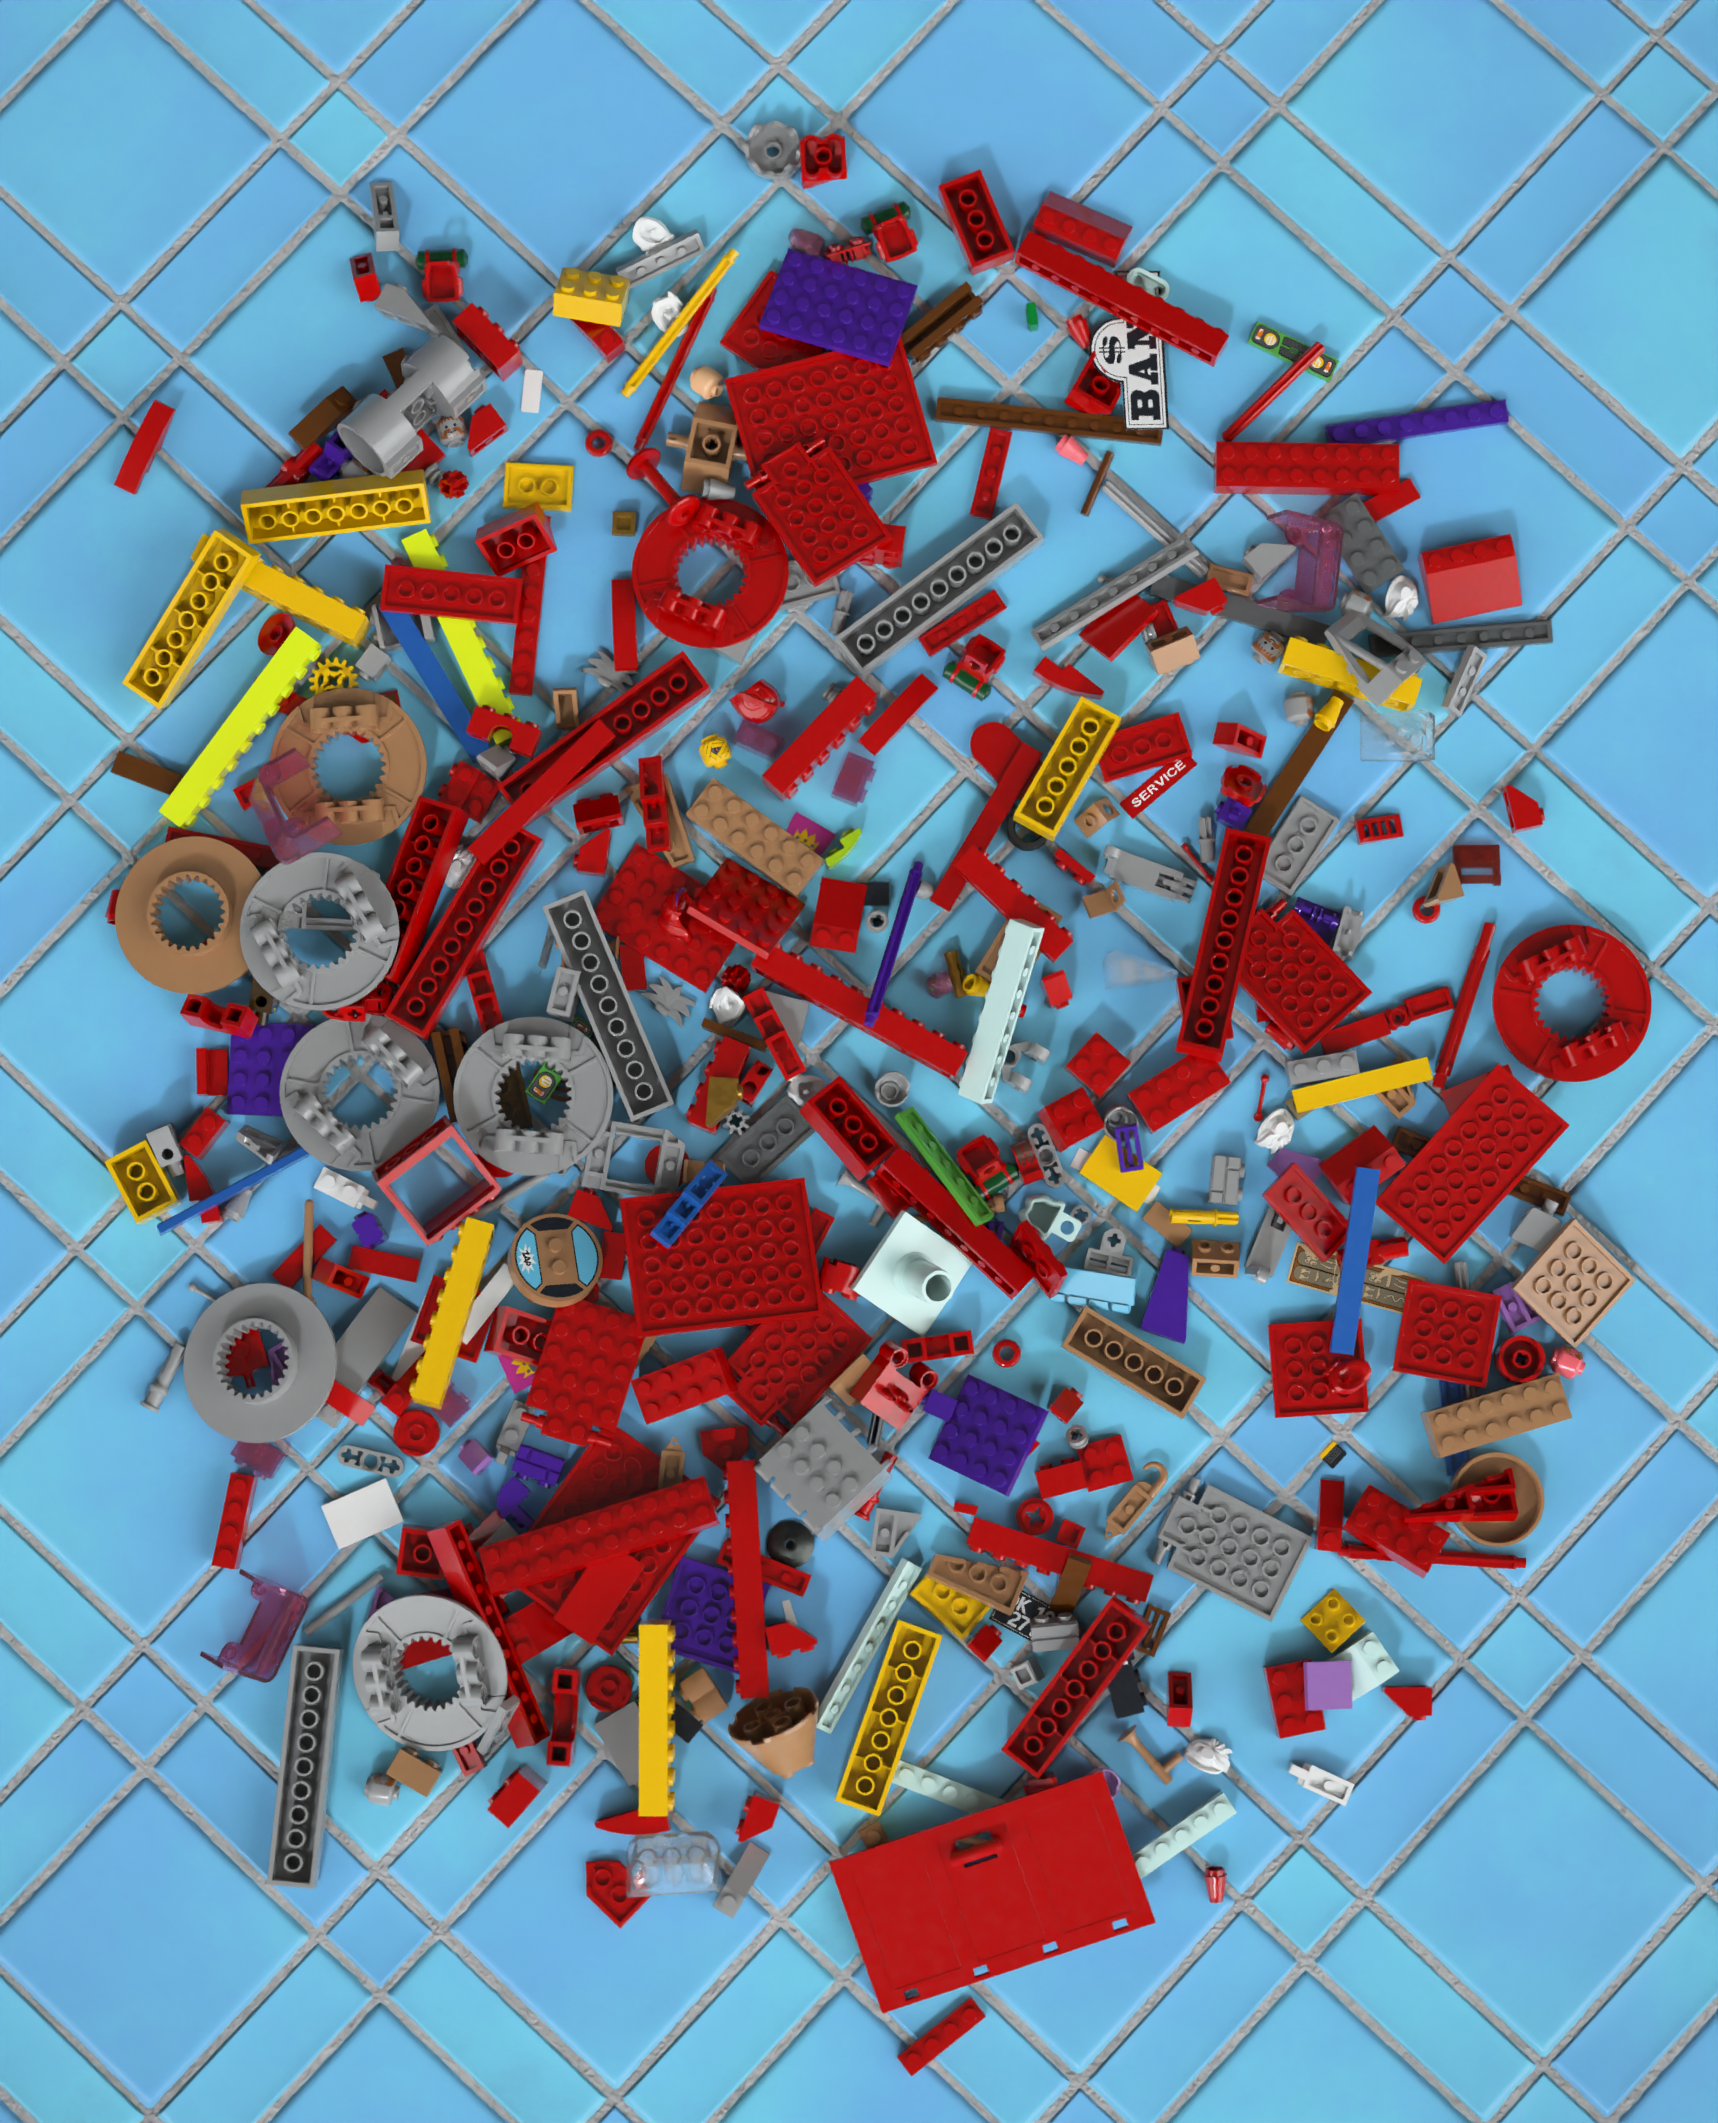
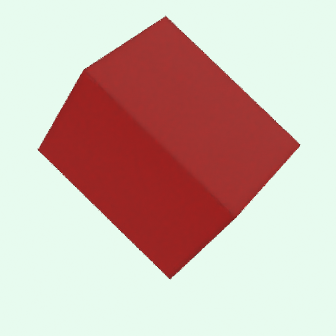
M380 1369L368 1380L367 1385L383 1398L396 1381Z

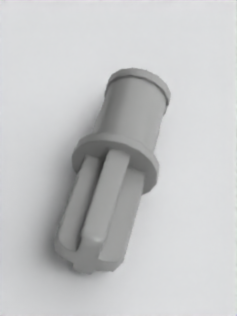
M847 590L841 591L836 610L832 611L834 615L828 633L838 636L843 632L846 619L850 617L848 611L853 598L852 592Z
M1201 817L1198 819L1199 840H1197L1200 843V863L1215 862L1214 842L1216 839L1213 838L1212 818Z

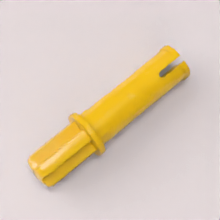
M1171 1208L1169 1220L1170 1223L1212 1224L1213 1227H1216L1217 1224H1238L1239 1215L1237 1212L1218 1211L1216 1208L1210 1211Z

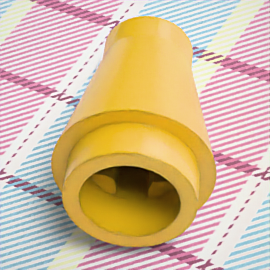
M1332 696L1315 715L1314 724L1323 731H1330L1331 728L1335 727L1344 702L1340 698Z
M977 973L967 975L963 981V989L971 996L985 998L986 992L990 988V983Z

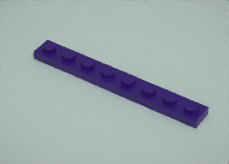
M1504 399L1330 425L1325 427L1327 443L1375 444L1508 424L1509 418Z

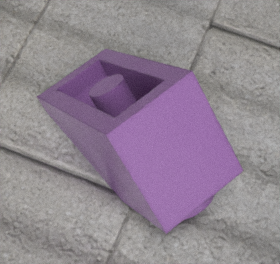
M467 1439L459 1447L461 1452L458 1457L474 1475H480L496 1459L477 1439L472 1441Z

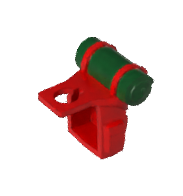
M904 201L894 203L890 207L869 213L861 218V229L867 235H874L877 240L875 243L880 258L884 259L885 263L904 258L918 251L917 246L919 244L913 229H909L907 224L911 211Z
M452 248L451 250L430 251L429 249L418 251L415 261L419 270H424L425 279L422 280L421 286L426 302L445 303L460 301L461 296L464 295L463 279L459 277L460 268H465L468 262V255L465 249Z
M979 633L976 637L973 636L964 646L963 656L958 662L951 661L944 667L943 677L949 680L948 682L951 684L953 683L969 693L971 697L982 702L991 693L992 689L988 681L992 674H997L1005 662L1006 650Z
M984 1134L967 1143L956 1154L958 1156L957 1162L965 1175L969 1174L974 1183L972 1186L983 1200H988L998 1191L1013 1184L1020 1176L1019 1169L1013 1163L1005 1164L999 1156L1001 1153L999 1148L990 1137L987 1138Z

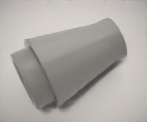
M709 478V480L704 479L701 497L706 498V500H734L736 487L713 478Z
M873 910L866 917V926L872 932L880 933L888 926V916L881 910ZM876 920L881 922V925L875 927L873 924Z
M246 1190L231 1198L223 1207L225 1210L222 1214L239 1223L241 1218L244 1219L253 1193L250 1190Z

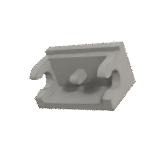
M1348 906L1342 908L1331 949L1338 956L1348 959L1353 958L1364 919L1363 911H1353Z

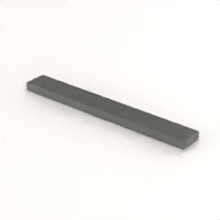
M1165 575L1152 584L1149 595L1173 602L1174 597L1198 585ZM1226 593L1224 595L1228 602L1224 607L1225 610L1215 615L1267 632L1274 631L1280 636L1289 639L1290 637L1295 638V636L1304 637L1308 640V643L1314 645L1326 643L1327 637L1324 632L1330 627L1327 624Z
M1551 620L1394 632L1412 645L1420 654L1466 651L1468 645H1474L1482 650L1553 643ZM1376 634L1368 635L1369 652L1378 658L1396 657L1403 652V650Z

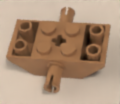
M699 402L688 436L668 432V438L666 439L667 447L686 449L681 490L701 494L703 480H709V478L729 485L733 461L736 459L746 461L743 447L738 446L737 443L739 433L731 407ZM711 444H715L716 449L709 450L708 447H711Z

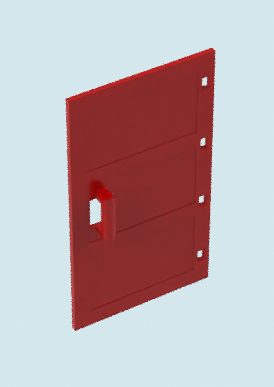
M1103 1770L829 1861L882 2014L1156 1923ZM989 1830L991 1840L958 1850L956 1841ZM996 1853L998 1855L996 1857L964 1867V1864ZM1126 1919L1128 1925L1114 1929L1112 1922ZM1056 1941L1058 1948L1044 1953L1043 1945ZM983 1965L987 1966L988 1972L975 1976L974 1968ZM917 1988L919 1995L905 1998V1991Z

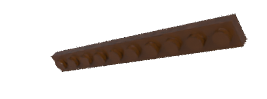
M937 397L935 422L1062 436L1066 434L1072 437L1161 446L1163 429L1125 430L1124 417Z

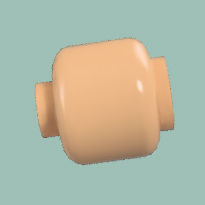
M710 366L697 367L690 376L691 389L706 400L718 397L723 392V376Z

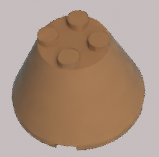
M794 1687V1691L784 1693L782 1689L769 1692V1697L756 1698L742 1707L734 1715L735 1721L733 1724L730 1723L728 1725V1733L736 1744L771 1773L781 1775L783 1779L792 1777L796 1771L809 1767L815 1762L814 1752L819 1702L816 1694L808 1688Z

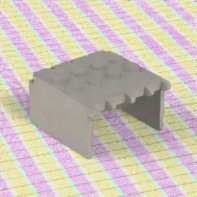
M829 1396L824 1397L759 1460L760 1463L754 1468L767 1483L774 1477L776 1478L770 1487L783 1500L790 1494L792 1495L786 1504L798 1517L806 1511L808 1512L802 1518V1521L823 1542H826L892 1478L886 1471L892 1462L887 1459L880 1465L871 1455L877 1449L875 1444L866 1450L856 1439L861 1430L857 1427L850 1433L839 1422L845 1416V1413L840 1411L834 1416L825 1407L831 1401Z

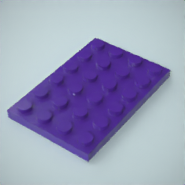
M788 248L759 323V329L889 367L918 291V286Z

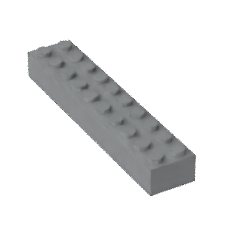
M1015 502L834 638V645L861 680L1040 547L1044 541L1043 535L1018 503Z
M584 889L543 906L542 908L567 968L581 972L577 992L631 1122L674 1105L586 890Z
M304 1644L293 1645L268 1868V1885L315 1889L318 1886L344 1648Z

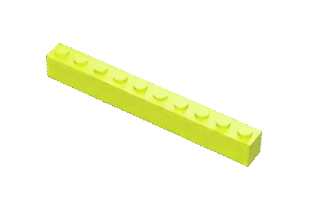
M427 529L401 540L413 567L445 570V567H448L444 555H438L435 549L439 544L434 534L429 535ZM437 617L478 706H490L496 709L495 713L503 716L504 713L513 715L511 710L515 709L510 696L505 698L502 692L505 689L500 676L495 677L492 671L496 666L491 656L486 657L483 652L486 645L482 636L476 637L473 630L477 627L475 621ZM507 730L495 732L493 738L496 745L498 744L500 747L511 743L512 733Z
M298 627L293 629L159 809L160 813L182 829L186 830L187 827L190 828L194 825L198 818L196 816L201 808L205 809L211 801L210 796L215 790L218 791L225 783L224 778L228 772L235 770L242 753L246 754L253 744L251 741L256 735H260L264 731L266 721L270 716L273 717L280 709L279 704L283 698L286 699L291 695L294 689L292 686L297 680H301L308 670L306 667L311 661L314 662L321 654V644Z

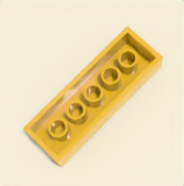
M1290 637L1285 646L1278 673L1331 690L1336 689L1341 693L1371 702L1357 687L1358 680L1354 674L1350 675L1346 667L1348 664L1342 655H1337L1336 651L1330 650V647L1326 644L1317 643V645L1308 643V640L1304 637ZM1355 658L1370 680L1381 671L1362 658ZM1414 673L1381 706L1408 714L1415 705L1423 679L1418 678V675Z
M1081 696L1015 811L1013 820L1054 842L1117 731L1122 718Z

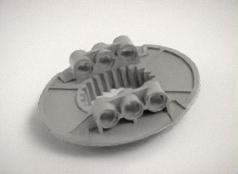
M316 852L301 854L289 858L270 869L251 890L240 919L242 953L253 977L262 988L276 999L287 1005L305 1010L325 1011L338 1009L365 997L376 988L388 973L399 944L398 913L386 886L370 869L361 863L334 853ZM323 897L329 902L332 898L335 904L340 902L344 909L347 908L346 911L355 924L353 929L357 933L353 934L352 937L356 940V943H350L352 951H345L346 958L339 957L337 965L330 962L329 968L324 964H321L320 969L315 964H312L310 967L307 962L304 961L302 963L298 957H295V953L290 950L291 946L286 942L289 940V937L284 933L289 931L286 923L292 922V919L289 917L290 914L296 915L295 908H303L304 901L310 904L312 898L320 901Z
M367 1014L366 1022L329 1019L310 1030L290 1053L280 1081L282 1114L286 1125L298 1144L320 1162L348 1171H371L376 1169L434 1123L440 1100V1084L437 1069L424 1044L416 1035L387 1018ZM360 1058H363L366 1063L369 1059L372 1060L374 1065L379 1063L382 1069L386 1068L389 1076L392 1075L391 1080L393 1083H396L393 1085L395 1092H397L393 1094L396 1102L391 1103L393 1111H387L388 1118L381 1117L379 1125L372 1122L371 1128L363 1125L361 1130H359L357 1125H354L350 1129L349 1124L346 1122L343 1124L339 1118L335 1117L333 1112H330L329 1105L325 1104L328 1102L327 1096L324 1095L328 1093L325 1085L331 1083L328 1077L335 1076V1068L342 1069L341 1063L344 1062L346 1065H349L350 1059L357 1063Z
M517 1018L489 1029L466 1052L455 1078L453 1090L454 1110L457 1122L466 1140L486 1161L500 1169L515 1174L546 1175L559 1172L576 1164L590 1153L600 1141L612 1113V1079L601 1052L587 1036L576 1028L551 1018ZM527 1060H529L531 1065L535 1061H539L540 1065L548 1062L549 1068L556 1066V1073L563 1072L562 1079L568 1080L565 1085L567 1089L571 1090L567 1092V1096L572 1100L567 1101L566 1104L570 1109L563 1111L566 1116L565 1118H558L559 1125L551 1124V1130L545 1127L542 1130L520 1129L518 1125L512 1128V1121H505V1113H500L502 1106L497 1103L501 1101V1098L496 1095L501 1092L498 1084H504L503 1075L509 1076L510 1068L517 1070L518 1063L525 1066Z
M256 1283L245 1285L229 1291L213 1302L193 1327L184 1355L183 1371L186 1390L198 1415L207 1425L221 1435L248 1443L277 1441L302 1429L323 1407L335 1380L337 1348L332 1329L325 1316L306 1296L296 1290L278 1284ZM258 1328L268 1329L278 1334L277 1337L284 1340L282 1346L288 1348L284 1352L285 1355L289 1356V1359L285 1361L288 1369L282 1371L285 1377L278 1379L280 1385H273L272 1392L266 1390L264 1395L258 1393L256 1396L243 1394L242 1391L236 1389V1385L230 1383L232 1378L226 1376L229 1369L225 1368V1364L229 1363V1360L225 1357L231 1354L229 1346L236 1345L234 1339H241V1332L248 1334L250 1329L255 1331Z
M414 1594L395 1599L381 1607L367 1620L359 1632L355 1643L353 1677L358 1696L365 1711L382 1732L403 1745L423 1751H447L462 1747L477 1739L487 1730L499 1705L504 1702L507 1690V1667L503 1651L496 1636L484 1620L474 1611L450 1598L433 1594ZM431 1637L434 1642H437L439 1639L442 1640V1646L450 1645L449 1651L452 1652L453 1659L456 1662V1677L460 1684L457 1694L453 1695L449 1700L445 1698L440 1702L439 1699H436L433 1703L429 1697L425 1701L422 1700V1694L414 1695L415 1689L407 1688L409 1682L402 1679L405 1673L399 1671L403 1667V1664L399 1662L404 1658L402 1653L407 1650V1646L414 1641H420L422 1638L428 1641Z

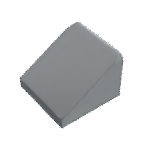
M1036 1657L1029 1658L1009 1669L1020 1690L1045 1678Z

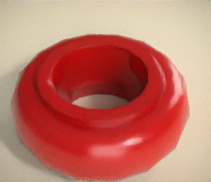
M593 430L585 438L586 450L594 457L606 456L612 449V437L604 430ZM603 438L606 441L605 446L601 449H596L592 446L593 440Z
M1421 896L1413 903V916L1420 923H1432L1440 915V904L1431 906L1433 909L1432 914L1424 916L1420 912V906L1424 903L1426 896Z
M1003 1339L994 1345L992 1357L998 1366L1010 1368L1019 1362L1021 1350L1015 1341ZM1008 1346L1013 1350L1014 1356L1010 1360L1005 1361L1000 1357L999 1352L1003 1347Z

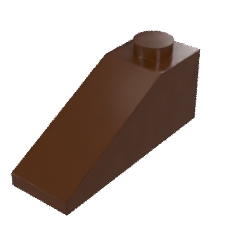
M341 386L321 401L289 431L288 435L304 451L337 428L338 424L353 411L352 409L357 400L344 386Z

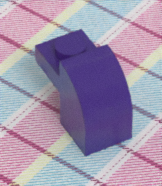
M338 431L326 441L323 454L309 467L308 472L321 481L332 480L336 475L340 476L339 470L347 459L352 460L354 456L343 443Z
M512 1476L501 1488L497 1497V1508L503 1519H507L510 1514H513L512 1520L521 1529L524 1526L529 1529L535 1520L519 1505L532 1491L515 1476Z

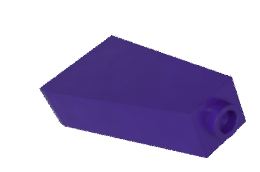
M1172 1247L1171 1250L1166 1249L1139 1329L1180 1344H1185L1189 1256L1184 1255V1250Z

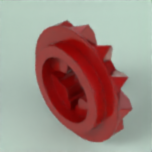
M1039 1498L1025 1500L1018 1507L1016 1514L1017 1524L1020 1529L1026 1534L1033 1536L1047 1532L1052 1526L1054 1519L1051 1506ZM1040 1507L1039 1517L1044 1522L1035 1521L1034 1524L1032 1523L1029 1526L1031 1517L1025 1512L1034 1513Z

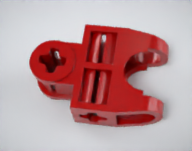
M379 983L375 989L360 1000L337 1010H325L322 1013L331 1019L366 1022L367 1014L384 1015L392 1002L390 999L392 989L386 983Z

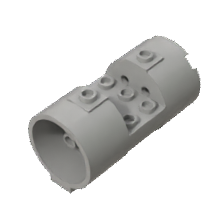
M435 334L419 350L416 349L402 360L401 370L405 378L403 384L398 389L392 390L387 399L378 394H368L364 399H359L355 403L353 411L338 424L339 436L349 451L367 469L378 476H388L392 480L423 450L422 438L416 433L437 413L444 417L452 416L454 419L459 417L487 390L486 378L480 374L478 368L473 370L471 363L468 361L470 357L462 348L444 335L438 337Z

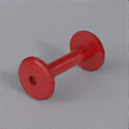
M649 447L638 451L627 464V476L634 480L646 477L670 505L665 516V521L668 525L673 527L682 526L691 521L699 510V498L694 494L680 497L656 468L661 460V453L658 449Z

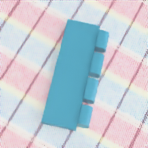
M1065 1266L1068 1275L1058 1294L1049 1299L1066 1303L1067 1296L1069 1295V1304L1088 1306L1089 1299H1091L1090 1307L1110 1310L1112 1302V1311L1129 1314L1131 1306L1135 1305L1136 1278Z

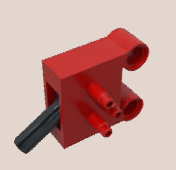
M887 1340L880 1346L878 1355L849 1393L855 1400L873 1412L866 1442L869 1446L875 1444L878 1447L880 1445L885 1421L900 1431L927 1392L938 1383V1374L923 1362H917L911 1366L909 1379L895 1370L907 1363L909 1355L904 1348L892 1340Z

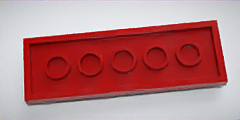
M385 564L380 610L384 612L518 626L523 579Z

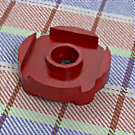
M1233 765L1227 767L1220 780L1222 785L1220 788L1221 793L1240 802L1245 807H1252L1254 803H1258L1263 798L1267 789L1266 783L1263 786L1261 782L1262 776L1254 769L1245 765H1239L1238 768H1232Z

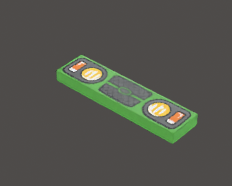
M1259 321L1247 342L1291 365L1310 348V346ZM1322 353L1305 371L1329 383L1339 360Z
M578 1016L575 1017L570 1025L589 1039L594 1034L591 1024ZM548 1062L543 1064L525 1091L543 1105L547 1103L556 1087L560 1084L563 1072L556 1073V1066L549 1068Z

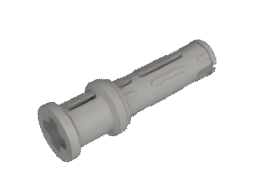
M177 1343L174 1344L155 1382L150 1383V1390L144 1401L140 1402V1405L156 1413L160 1411L158 1407L164 1396L169 1394L168 1387L184 1358L185 1347Z

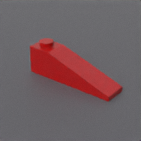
M1093 351L1064 403L1081 413L1110 414L1121 396V383L1107 379L1095 368L1092 362L1096 357V353Z

